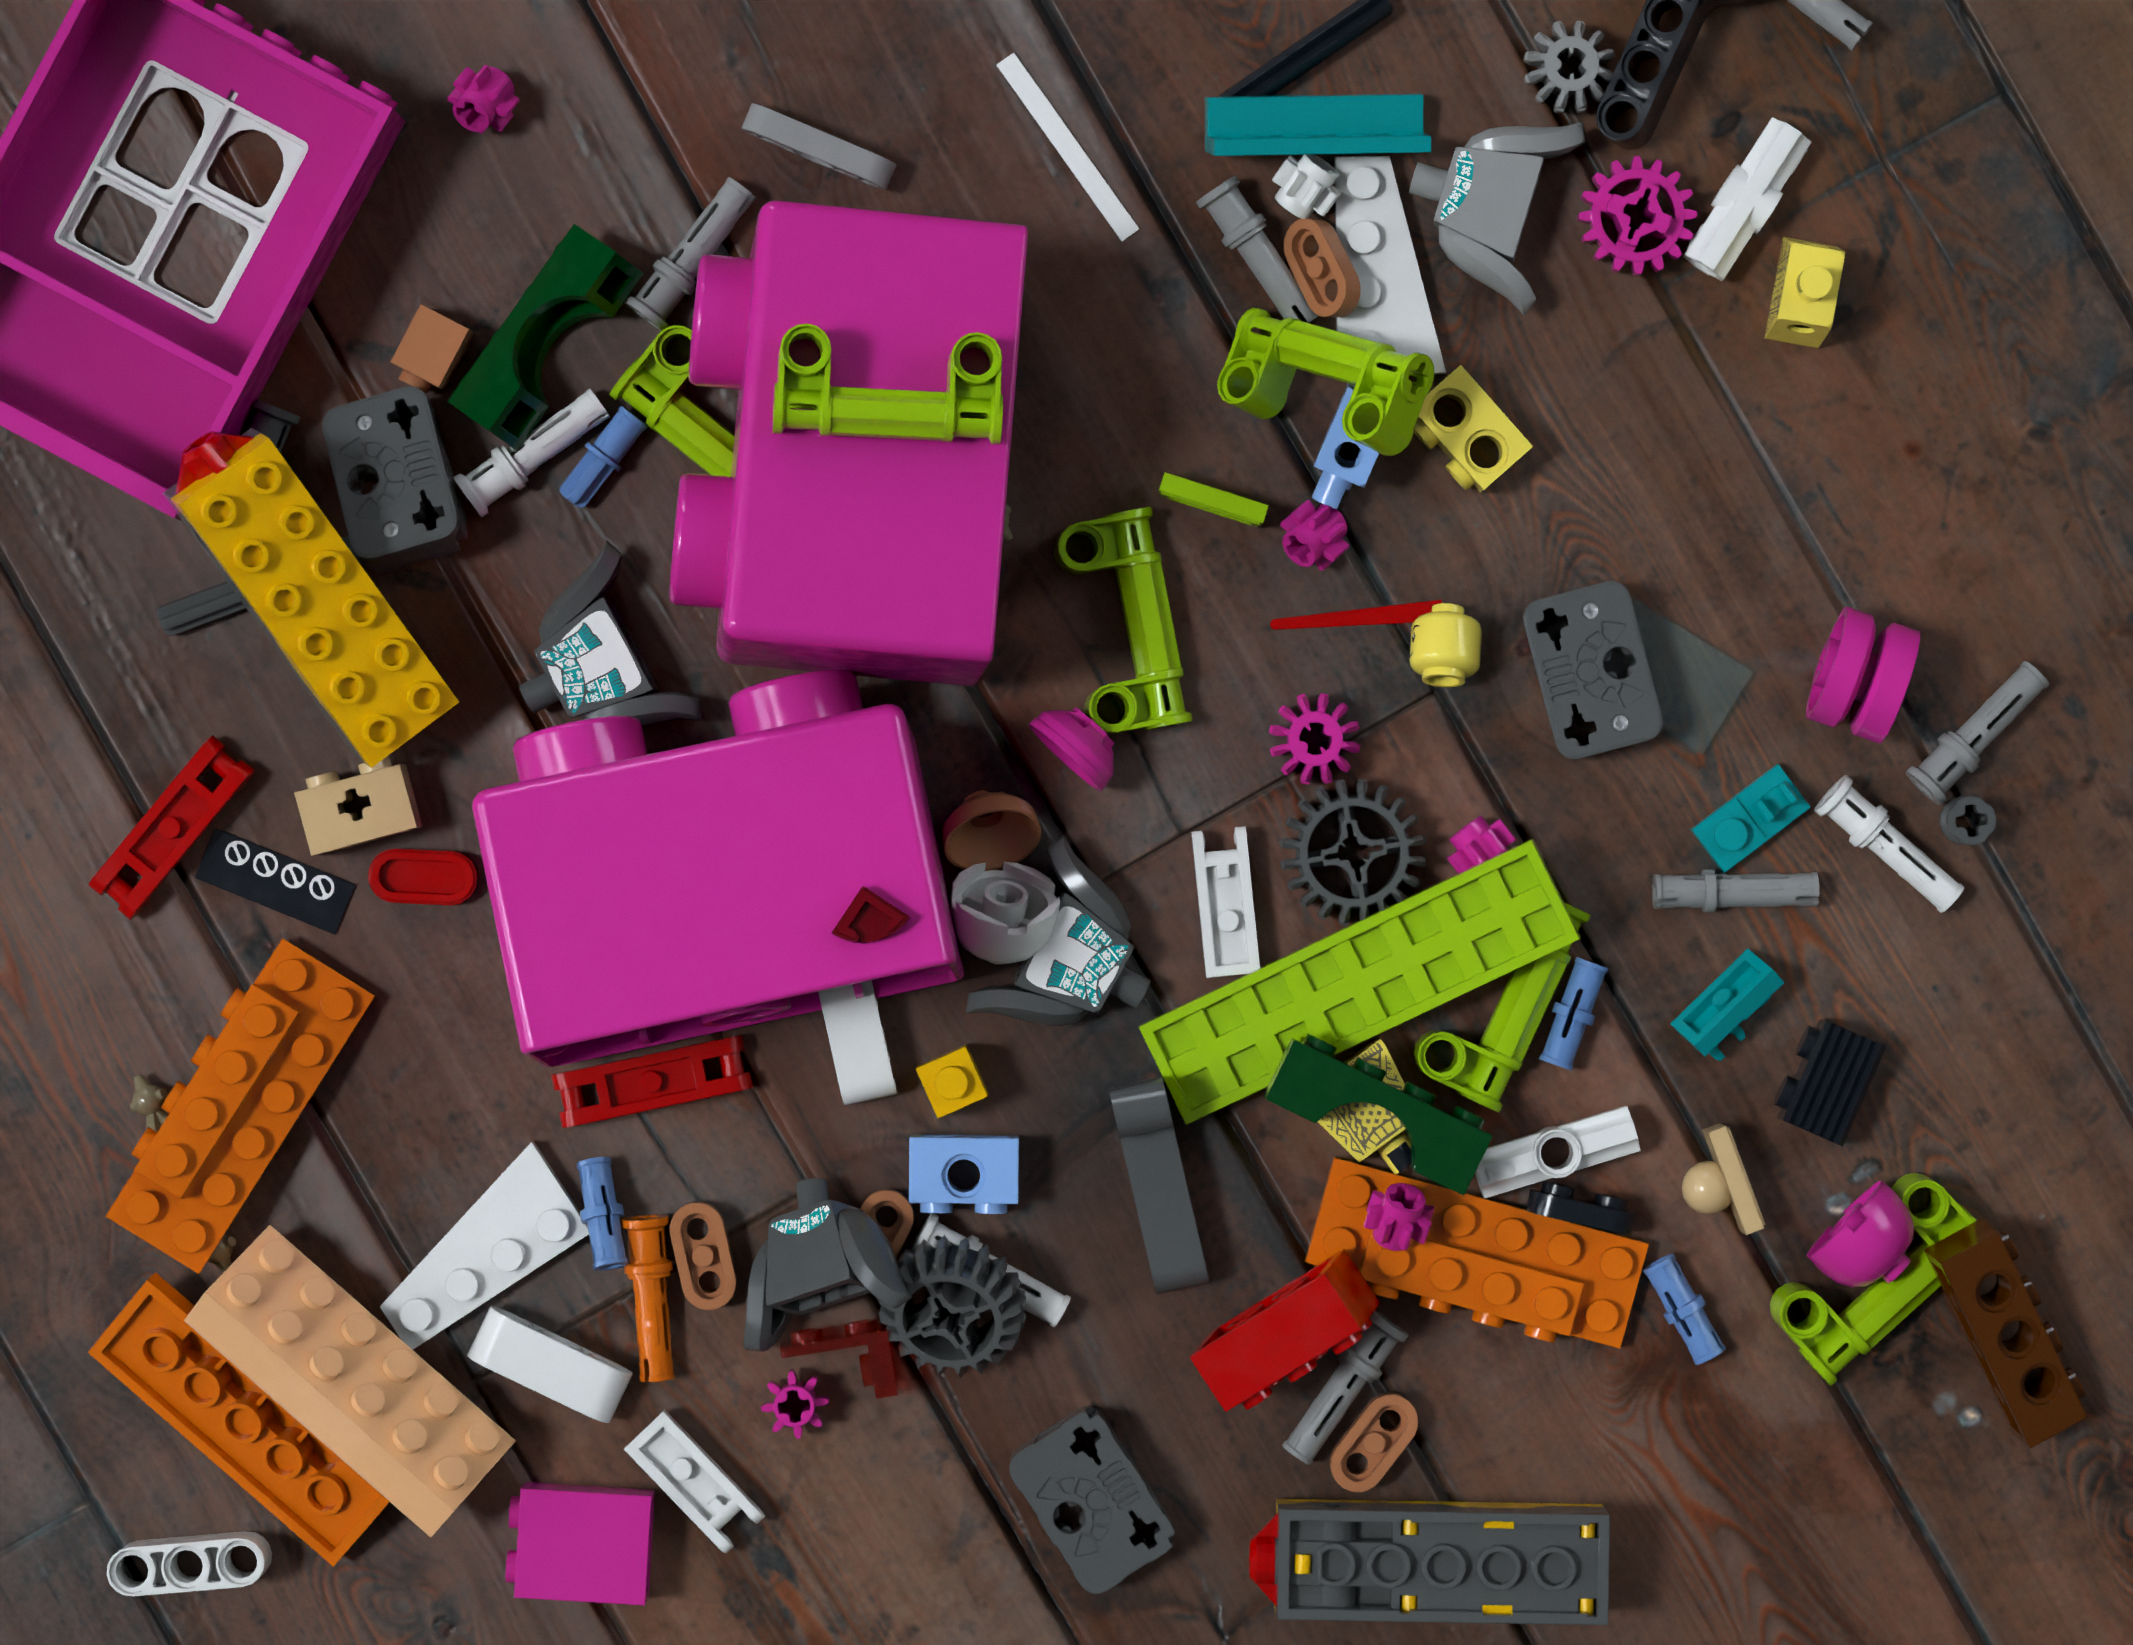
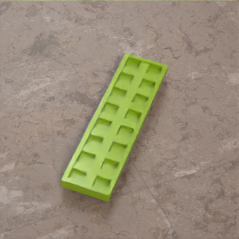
M1532 838L1141 1024L1139 1029L1187 1125L1268 1087L1291 1038L1304 1042L1307 1034L1313 1035L1337 1047L1335 1054H1338L1579 940L1580 935Z

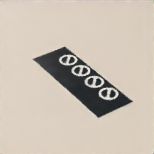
M217 828L213 831L195 876L196 879L334 935L337 932L355 888L353 883Z

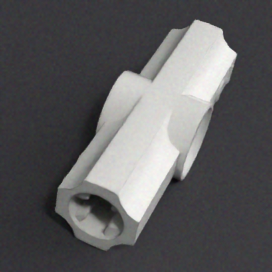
M1772 117L1741 166L1738 164L1735 166L1711 203V206L1714 207L1687 246L1683 257L1703 273L1720 281L1724 280L1752 234H1758L1783 195L1780 192L1782 187L1808 151L1807 148L1811 141L1802 132L1788 123Z
M1625 1105L1560 1126L1545 1127L1537 1131V1133L1488 1147L1475 1174L1485 1199L1547 1179L1566 1177L1574 1171L1641 1151L1634 1122L1628 1107ZM1554 1137L1564 1138L1569 1145L1568 1159L1559 1166L1551 1167L1545 1165L1541 1158V1149L1544 1143Z

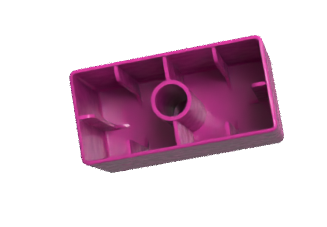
M770 201L764 204L759 211L750 258L713 254L701 256L696 283L688 378L694 386L739 390L731 477L695 473L683 474L680 477L669 600L675 605L719 609L716 650L718 656L724 662L736 665L812 672L848 670L855 673L856 676L974 686L977 684L992 661L995 644L1028 243V229L1026 226L787 201ZM808 323L822 329L828 336L831 344L830 385L945 392L947 391L948 360L954 345L961 337L968 333L979 332L987 334L996 340L1002 353L1001 394L1003 395V420L1000 445L991 444L989 438L954 437L952 442L854 436H821L819 430L784 428L781 434L772 433L775 382L777 383L778 353L782 338L789 329L799 324ZM797 340L788 348L791 359L800 366H812L821 358L819 348L810 340ZM968 348L961 352L959 357L960 364L969 374L981 375L989 370V358L981 349Z
M822 670L765 681L734 693L729 700V708L735 736L647 754L642 725L638 718L632 716H607L548 727L517 739L513 746V754L519 782L488 788L478 792L473 799L472 810L521 1052L545 1067H556L820 1011L822 1006L818 991L852 984L855 997L859 999L864 998L861 982L872 980L875 997L881 998L961 980L964 977V971L951 917V909L918 751L903 710L894 704H883L863 709L855 673L848 670ZM862 886L911 918L898 933L876 943H852L832 934V931Z

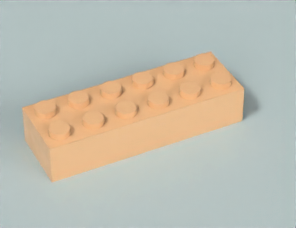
M271 1225L205 1291L184 1319L191 1328L429 1537L436 1533L516 1442L514 1438Z

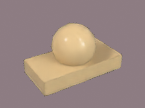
M1718 1123L1702 1129L1713 1161L1697 1163L1684 1176L1682 1193L1686 1203L1697 1213L1705 1215L1720 1213L1730 1205L1739 1230L1742 1233L1748 1235L1764 1229L1766 1224L1730 1128Z

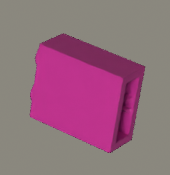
M525 1482L520 1488V1496H511L509 1507V1528L518 1529L517 1550H508L505 1578L507 1583H515L514 1598L645 1605L649 1599L655 1490Z

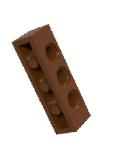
M1979 1219L1924 1249L2012 1433L2031 1449L2087 1418L2079 1401L2080 1398L2085 1396L2083 1386L2070 1367L2064 1369L2057 1353L2063 1350L2062 1343L2048 1321L2042 1323L2035 1309L2036 1306L2041 1304L2040 1297L2026 1275L2019 1276L2013 1260L2019 1258V1255L2007 1232L2004 1229L1996 1231L1985 1221ZM1996 1274L1997 1281L1994 1288L1990 1292L1980 1295L1979 1289L1983 1280L1990 1275ZM2014 1321H2019L2017 1333L2009 1340L2002 1341V1333L2005 1327ZM2041 1367V1374L2034 1384L2024 1387L2026 1375L2032 1369Z

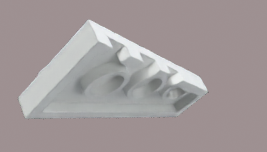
M1390 156L1335 157L1334 168L1339 173L1338 178L1335 180V187L1342 192L1335 201V231L1359 277L1361 287L1360 298L1353 312L1344 318H1336V331L1392 345L1396 352L1410 355L1414 352L1426 354L1432 359L1434 375H1445L1446 369Z
M534 1141L525 1148L381 1304V1310L400 1339L412 1350L589 1235L588 1225L581 1223L579 1209Z

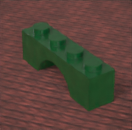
M573 224L563 240L556 246L553 254L534 281L526 288L521 299L504 323L494 333L491 341L472 368L462 378L448 402L518 451L549 408L541 388V371L546 354L553 342L568 327L581 320L591 317L613 318L644 273L616 251L576 224Z
M1307 1034L1304 1042L1291 1038L1263 1096L1266 1100L1313 1123H1316L1329 1111L1348 1103L1364 1102L1381 1106L1398 1117L1407 1131L1411 1144V1169L1459 1194L1465 1195L1493 1137L1488 1132L1482 1130L1485 1119L1459 1106H1455L1452 1115L1432 1106L1436 1095L1409 1082H1406L1401 1091L1383 1082L1386 1071L1358 1057L1353 1067L1335 1059L1333 1056L1337 1047L1313 1035Z

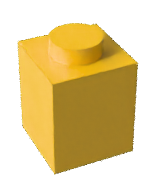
M967 1044L916 1067L918 1076L937 1118H941L988 1097V1090Z

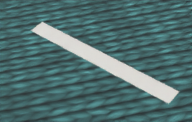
M1012 53L998 63L997 67L1120 240L1124 241L1138 231L1139 228L1015 53Z

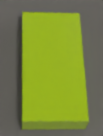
M1164 472L1158 491L1162 498L1256 528L1262 526L1269 506Z

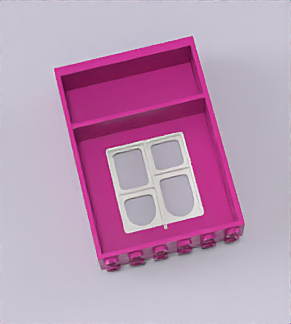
M74 0L0 138V426L161 512L181 520L162 493L178 481L182 452L193 441L211 431L235 435L240 434L254 408L256 399L258 400L406 121L395 111L398 103L392 100V96L365 81L361 82L358 89L347 84L350 77L343 74L342 69L316 55H313L310 63L300 59L299 57L302 52L296 49L293 43L267 29L264 30L261 37L251 33L254 28L253 25L246 22L243 16L221 4L216 3L213 10L210 11L203 7L206 2L205 0ZM177 88L189 92L198 100L204 112L205 125L201 138L177 183L170 189H163L121 167L116 161V154L141 106L149 96L161 89ZM256 130L268 134L277 142L283 154L284 167L280 180L270 199L262 207H254L212 185L208 180V171L220 148L229 137L240 131ZM103 185L112 186L152 207L157 215L156 222L136 260L129 266L120 265L78 242L75 237L76 228L98 188ZM195 203L204 204L243 225L248 230L249 235L215 302L208 308L199 307L161 287L154 279L155 270L187 210Z

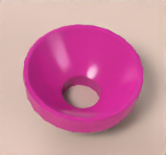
M1075 707L1073 710L1043 711L1028 724L1033 733L1050 751L1097 791L1102 792L1107 783L1113 778L1114 758L1112 747L1115 743L1100 726L1080 709Z

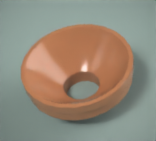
M980 790L964 798L965 801L952 812L942 829L943 848L948 861L963 870L980 863H986L985 871L1001 870L1003 862L1018 863L1033 852L1041 838V825L1033 807L1027 801L1002 791L991 793ZM995 812L994 814L987 817H977L986 813Z

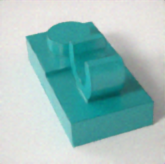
M1775 764L1689 830L1721 872L1725 873L1811 807L1779 764Z
M1747 948L1670 1024L1704 1057L1709 1054L1714 1059L1721 1061L1725 1056L1718 1049V1044L1729 1033L1742 1041L1745 1038V1032L1738 1024L1743 1020L1746 1021L1757 1009L1764 1006L1771 998V995L1785 982L1770 966Z

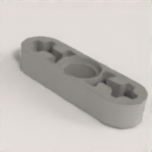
M751 103L741 127L744 132L881 190H887L897 166L894 162L871 151L754 103Z

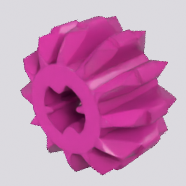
M1319 694L1316 711L1312 712L1306 695H1298L1296 697L1297 705L1302 715L1297 717L1290 708L1283 705L1279 708L1278 713L1291 725L1289 728L1279 725H1271L1269 727V734L1286 737V744L1270 748V755L1272 757L1280 756L1289 751L1292 758L1283 764L1281 772L1284 775H1288L1293 772L1298 763L1303 764L1300 775V782L1302 784L1308 785L1310 783L1313 766H1318L1323 783L1332 782V773L1327 763L1332 761L1339 770L1348 772L1351 765L1338 753L1340 750L1350 753H1358L1360 751V744L1343 741V734L1359 730V723L1352 721L1342 726L1338 724L1337 720L1348 710V706L1345 703H1340L1336 706L1331 715L1326 714L1325 711L1329 702L1328 694ZM1310 723L1321 725V734L1329 737L1327 749L1318 747L1320 753L1318 755L1307 753L1308 744L1299 741L1303 728L1306 731L1311 730Z

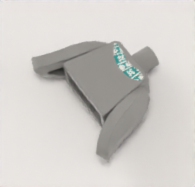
M1584 122L1562 127L1503 126L1489 128L1471 136L1464 147L1455 148L1448 171L1418 162L1413 174L1409 193L1439 202L1433 224L1439 229V245L1447 258L1459 269L1507 298L1523 316L1528 313L1537 300L1530 283L1513 265L1543 167L1544 159L1569 153L1585 142Z

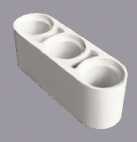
M872 980L861 982L864 998L856 999L852 984L818 991L844 1106L897 1094Z
M490 1306L467 1354L471 1360L481 1366L604 1423H610L633 1375L630 1370L620 1364L495 1306Z
M249 1531L137 1540L128 1543L111 1557L107 1565V1578L113 1589L124 1596L238 1588L253 1584L267 1571L271 1564L272 1551L270 1544L263 1536ZM246 1546L255 1553L257 1566L254 1571L242 1572L233 1565L231 1552L234 1547ZM184 1550L192 1551L200 1557L203 1567L199 1576L191 1577L181 1572L177 1564L179 1552ZM136 1555L145 1561L148 1567L146 1580L140 1582L128 1578L123 1569V1562L126 1556Z

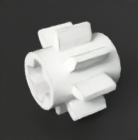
M1304 154L1299 161L1289 155L1272 178L1273 182L1281 186L1275 195V199L1282 207L1301 219H1309L1314 211L1324 217L1342 193L1341 190L1333 186L1339 173L1328 162L1315 154Z

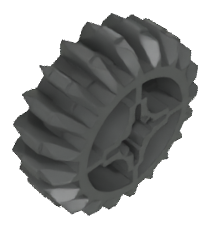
M1364 779L1357 781L1355 795L1348 796L1345 781L1337 780L1335 782L1337 798L1331 800L1327 791L1322 786L1316 788L1315 795L1321 803L1316 809L1308 801L1300 800L1297 806L1308 816L1305 822L1302 823L1292 817H1288L1285 825L1289 828L1299 831L1297 840L1281 838L1279 844L1280 847L1285 849H1296V858L1280 861L1281 869L1289 870L1298 867L1300 876L1292 878L1287 882L1289 890L1298 889L1306 884L1310 890L1302 896L1300 904L1306 908L1317 897L1323 900L1317 914L1323 920L1330 915L1333 906L1339 907L1338 923L1340 925H1348L1350 909H1358L1359 920L1370 916L1368 907L1376 905L1378 912L1389 907L1384 900L1390 895L1397 903L1406 899L1407 896L1397 889L1403 881L1412 887H1418L1421 882L1416 876L1407 874L1409 864L1418 867L1426 865L1425 857L1410 856V846L1425 844V836L1415 835L1408 837L1405 830L1419 822L1417 815H1409L1400 821L1396 814L1404 808L1406 801L1402 797H1398L1389 807L1384 805L1382 802L1388 793V787L1380 785L1376 789L1373 799L1366 797L1368 785L1367 780ZM1353 806L1369 809L1381 816L1390 826L1394 836L1380 839L1365 837L1358 828ZM1337 810L1339 835L1336 842L1328 848L1308 852L1309 840L1316 825L1327 814ZM1347 824H1349L1351 836H1354L1356 844L1366 845V847L1381 846L1379 850L1367 852L1366 859L1360 858L1363 863L1357 867L1358 881L1356 880L1355 869L1351 868L1349 860H1340L1339 858L1325 859V855L1338 853L1339 846L1346 847L1342 841L1348 838ZM1397 853L1396 865L1390 878L1381 888L1369 894L1367 887V869L1369 864L1377 857ZM1328 865L1341 867L1347 875L1353 898L1340 897L1326 890L1316 880L1311 868Z
M945 1235L938 1241L936 1248L923 1239L921 1244L917 1246L916 1252L906 1249L900 1255L898 1261V1268L905 1286L911 1296L923 1286H926L929 1293L921 1303L914 1304L913 1299L910 1298L898 1308L891 1307L880 1301V1323L887 1325L885 1331L887 1341H900L898 1346L900 1357L915 1354L917 1356L915 1360L917 1369L927 1362L936 1365L938 1377L946 1370V1367L954 1368L960 1379L967 1372L968 1366L973 1367L982 1374L988 1367L989 1361L999 1365L1001 1360L1005 1358L1006 1351H1012L1013 1347L1018 1343L1020 1330L1024 1328L1026 1314L1024 1313L1026 1304L1025 1291L1018 1289L1020 1284L1018 1272H1006L1008 1266L1006 1256L991 1260L989 1258L990 1250L988 1244L979 1249V1251L970 1249L968 1238L965 1237L959 1243V1246H951ZM991 1309L994 1318L986 1325L979 1327L976 1320L981 1318L982 1312Z

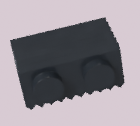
M1820 1019L1816 1028L1808 1025L1796 1050V1055L1803 1059L1795 1074V1078L1786 1075L1776 1094L1774 1105L1781 1108L1777 1118L1843 1147L1886 1046L1827 1020Z

